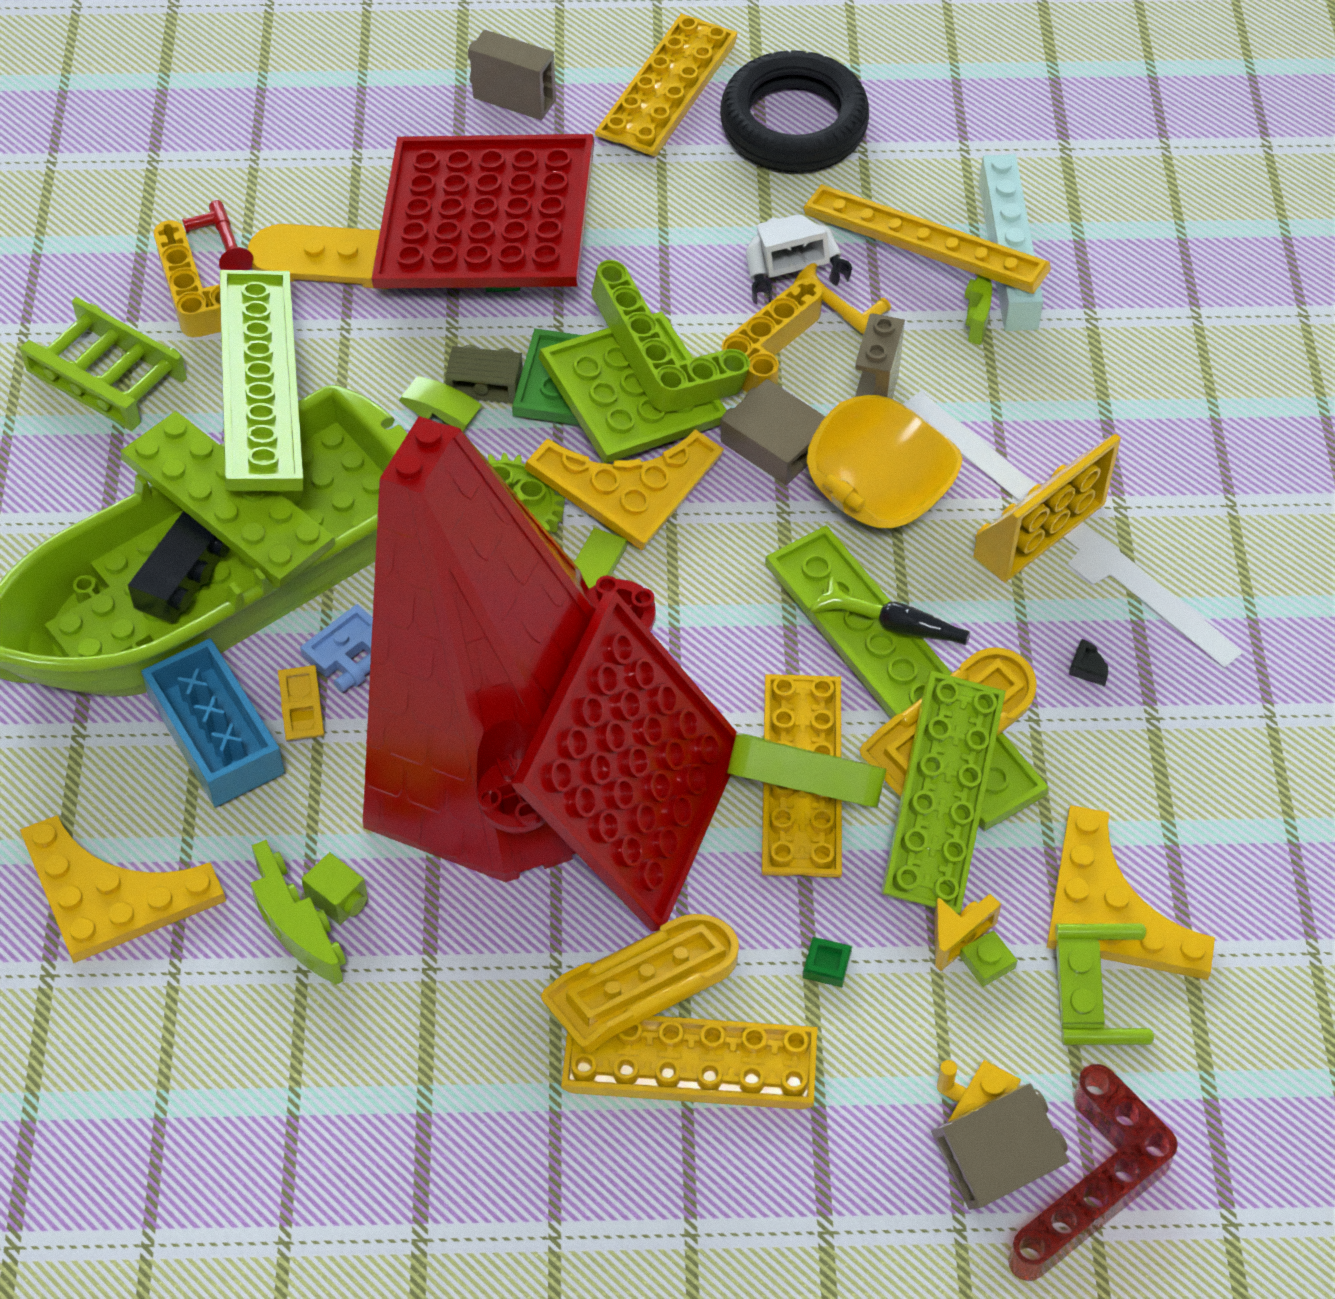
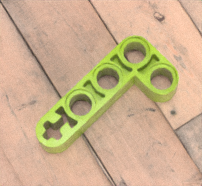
M736 733L727 773L878 808L887 769L772 742L757 736Z

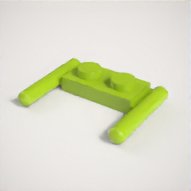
M1141 923L1056 924L1055 936L1057 940L1056 954L1062 1044L1150 1045L1154 1040V1033L1150 1028H1104L1100 943L1098 942V940H1142L1146 936V927Z

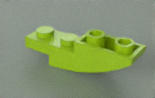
M267 840L251 845L256 866L262 878L251 882L250 885L255 904L269 929L285 949L305 967L335 985L343 982L340 966L345 965L346 960L338 941L333 943L329 941L326 933L331 932V927L324 910L316 911L310 897L300 900L294 883L286 885L283 875L288 874L282 855L279 851L272 853Z

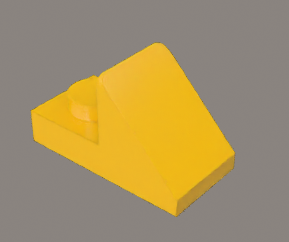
M988 894L979 903L973 901L968 904L960 916L942 899L937 898L934 912L935 967L939 971L944 970L959 957L961 948L979 939L997 924L1001 903L991 894Z

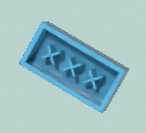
M211 638L141 670L149 699L214 808L285 773L277 743Z

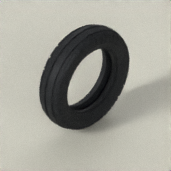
M791 50V52L779 51L751 60L732 76L722 95L720 116L728 140L745 158L759 166H765L767 169L780 172L783 170V172L799 173V171L805 173L828 168L845 159L857 148L867 130L869 102L865 89L857 76L838 61L814 52L806 53V51ZM787 88H798L825 96L836 105L840 114L834 123L820 131L795 135L780 133L763 126L753 117L750 108L757 99L769 92Z

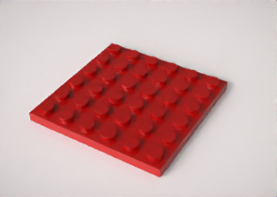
M593 134L397 137L371 277L373 288L578 287L594 152Z
M616 591L604 593L511 785L650 931L654 932L660 930V927L668 922L731 776L727 771L736 733L738 732Z

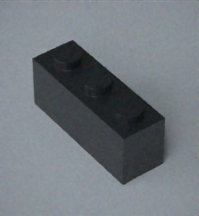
M183 511L129 582L128 589L133 607L173 624L179 614L188 609L193 595L201 585L208 582L215 565L221 558L227 556L231 548Z

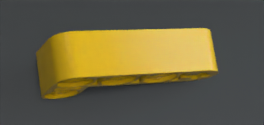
M173 220L159 223L154 229V238L182 333L188 337L195 338L221 332L220 284L202 288L184 227L181 223Z
M809 278L796 281L722 342V351L737 349L749 357L750 367L742 388L745 392L754 387L757 388L766 379L778 385L779 362L775 355L818 321L821 316L823 289L818 281Z

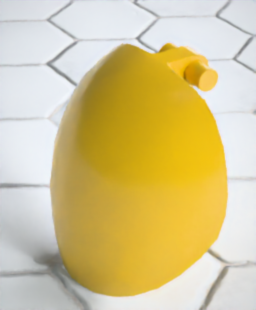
M881 395L857 396L840 402L828 413L817 428L809 444L807 455L810 475L820 491L842 512L864 524L877 528H895L906 525L929 511L952 486L961 469L963 460L959 448L944 434L903 404Z

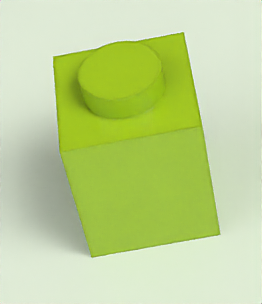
M331 852L325 855L301 878L305 898L310 897L313 905L318 909H323L325 914L339 925L350 916H356L364 908L368 899L365 879Z

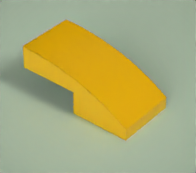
M316 665L277 670L286 742L325 736Z

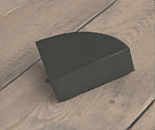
M1081 639L1070 667L1069 675L1105 686L1108 677V665L1097 652L1098 648L1095 645Z

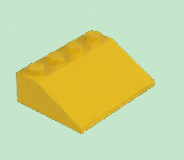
M1115 433L1077 457L1067 466L1065 464L1059 466L1048 481L1042 485L1036 484L1028 492L1026 498L1017 505L1015 503L1010 504L995 522L983 525L975 536L976 543L973 557L1001 581L1006 583L1104 506L1121 437Z

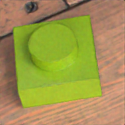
M994 930L961 948L959 955L982 987L1014 970L1018 962Z

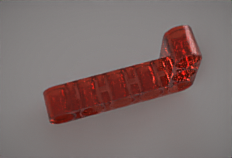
M1091 1064L1081 1071L1073 1099L1077 1109L1118 1151L1015 1235L1008 1263L1012 1273L1019 1279L1034 1281L1046 1274L1169 1171L1177 1152L1178 1142L1174 1133L1111 1069L1104 1065ZM1086 1087H1097L1104 1094H1093ZM1116 1117H1127L1133 1122V1125H1124ZM1146 1148H1158L1164 1156H1154ZM1125 1172L1129 1174L1134 1181H1122L1116 1176L1115 1173ZM1084 1198H1096L1103 1206L1092 1207L1085 1202ZM1064 1223L1070 1227L1072 1232H1058L1052 1224ZM1026 1248L1033 1249L1041 1258L1036 1260L1027 1259L1020 1250Z

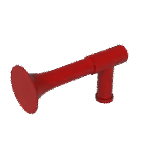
M214 200L209 204V213L182 219L186 233L215 224L225 248V252L219 259V268L221 270H249L252 267L254 257L246 248L237 246L229 218L220 200Z

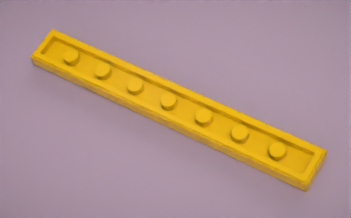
M823 184L818 187L803 207L805 215L1032 294L1035 293L1051 270L1050 262Z

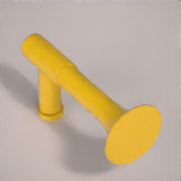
M816 263L807 265L794 281L795 283L805 278L818 281L823 289L822 300L863 335L870 314L882 315L891 309L890 302L882 297L877 303L861 314L819 280L816 274Z

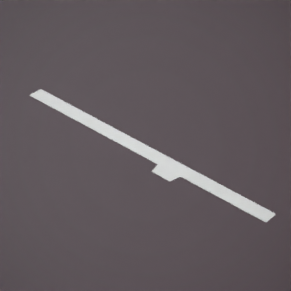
M920 391L903 403L904 406L949 438L959 448L962 455L1019 501L1026 498L1028 492L1036 485L923 392ZM1084 522L1064 536V538L1079 549L1068 565L1091 584H1095L1111 575L1224 668L1244 652Z

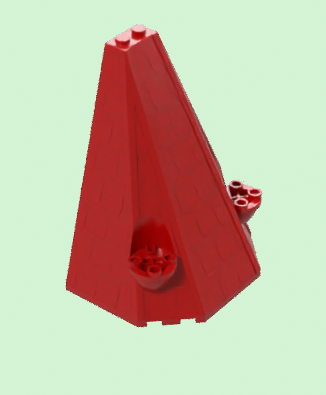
M419 416L382 473L379 481L363 828L506 883L520 878V872L543 865L544 869L573 860L572 855L576 854V852L511 785V782L603 594L616 591L650 631L656 621L655 597L651 590L644 588L642 585L630 580L616 579L609 575L600 577L596 581V585L589 589L580 569L463 431L458 427L449 424L445 425Z

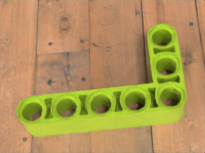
M605 260L598 265L591 291L592 298L654 408L663 412H672L733 396L742 390L750 367L749 357L744 352L737 349H726L679 361L627 268L615 260Z

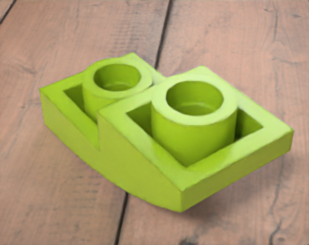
M978 275L976 280L970 279L965 291L964 298L969 300L965 325L970 327L968 341L981 345L988 326L992 299V281L989 278Z
M419 376L416 377L399 399L401 403L421 417L430 419L435 414L447 424L458 427L462 431L466 429L482 406L481 403L449 385Z

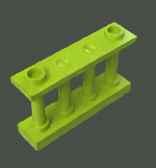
M75 297L72 300V305L77 320L48 347L40 346L30 339L20 347L26 371L126 429L133 431L141 423L137 401L166 374L183 383L187 379L183 363L184 359L176 349L172 347L167 348L103 312L97 305L89 304ZM86 330L100 336L75 361L68 362L59 357ZM113 344L127 351L101 376L94 377L85 371ZM139 359L153 366L127 392H121L112 387Z

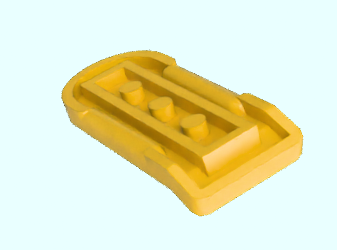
M276 224L258 231L251 238L247 250L254 257L252 270L290 271V282L302 280L361 284L362 287L373 288L371 277L380 230Z
M993 647L980 650L961 663L956 671L950 674L953 677L1006 691L997 736L1028 711L1037 688L1036 676L1030 664L1018 653L1005 648ZM922 697L904 712L897 714L880 727L861 745L859 750L861 756L868 764L887 769L884 780L900 797L904 786Z
M705 914L680 916L663 924L660 930L592 964L584 963L562 974L543 990L541 1000L584 1052L591 1053L616 1034L727 978L733 972L738 962V938L734 930L727 923L716 917Z

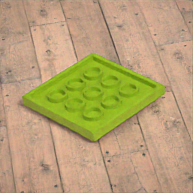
M662 311L653 313L656 322L677 359L683 361L693 358ZM610 328L540 349L539 360L604 463H609L689 436L695 429L701 432L719 426L722 416L727 411L720 399L672 412H663L654 408Z

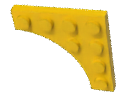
M695 429L679 444L664 451L660 457L644 462L641 459L614 460L613 464L589 461V456L568 450L547 438L526 461L524 469L642 551L720 459L724 448Z
M1070 805L1046 948L1056 950V924L1141 923L1146 927V936L1142 940H1098L1100 943V958L1208 980L1212 968L1215 937L1187 929L1167 919L1149 906L1133 890L1117 865L1109 839V812Z
M58 815L20 829L73 963L226 902L225 894L210 862L180 871H134L117 867L91 855L69 835Z

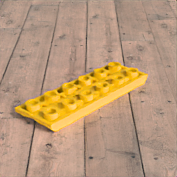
M681 13L595 130V136L627 145L634 150L656 157L733 49L737 39V32Z
M765 674L764 738L784 745L841 757V676ZM763 782L762 875H806L842 878V800Z
M652 1016L611 1037L591 1053L584 1052L567 1032L561 1089L573 1094L807 1109L814 1106L817 1027Z

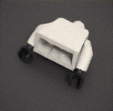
M798 214L781 219L771 218L767 222L758 224L757 236L752 238L746 250L750 278L754 279L752 284L753 303L757 304V293L759 292L768 294L769 302L772 300V285L764 277L768 276L771 278L803 270L811 263H816L819 266L831 262L830 282L838 285L840 280L839 273L843 274L848 282L852 272V265L849 261L840 259L842 253L831 230L827 226L816 224L805 216Z

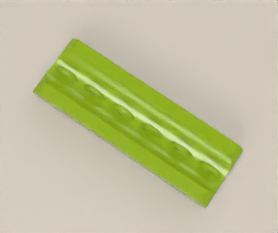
M932 670L929 672L925 683L884 874L882 895L922 904L934 909L937 898H940L958 915L961 914L1006 691Z

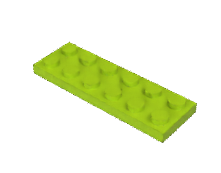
M174 411L121 450V460L255 569L258 567L266 578L279 588L287 584L335 545V536L278 491H226L224 448L178 411Z

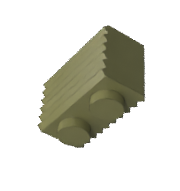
M475 345L452 346L447 371L445 372L446 385L465 393L477 401L482 399L485 402L488 400L490 402H504L505 404L510 402L513 405L523 370L522 353L514 352L508 348L490 350L480 349Z

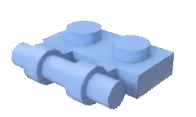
M356 604L300 647L301 655L310 664L316 665V669L325 677H328L337 669L343 673L333 681L335 687L342 693L352 685L355 687L366 680L365 675L370 672L373 617ZM364 649L368 655L355 663L351 658Z

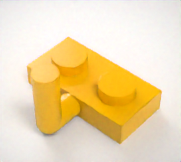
M945 1060L940 1066L937 1090L946 1097L958 1102L948 1120L949 1122L1019 1087L1021 1079L983 1060L969 1086L965 1088L955 1082L957 1073L956 1063L952 1060Z

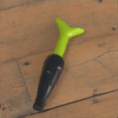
M831 576L828 580V592L819 597L810 607L811 613L843 609L879 620L882 627L886 630L903 635L952 641L965 646L970 638V631L955 627L912 606L896 601L879 605L848 596L840 589L834 576Z

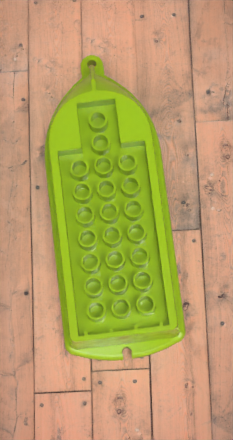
M340 385L324 386L299 400L303 491L279 493L335 536V545L281 588L266 578L258 567L255 569L230 549L227 556L221 558L215 565L208 582L201 585L193 595L188 609L181 612L173 624L135 609L128 584L184 510L152 484H148V481L141 475H135L133 494L45 540L19 560L1 579L0 679L17 683H39L61 689L112 697L147 693L141 670L209 638L212 639L219 652L223 653L374 563L376 556L380 477L408 433L401 425H396L392 429H386L393 425L394 417L371 399Z

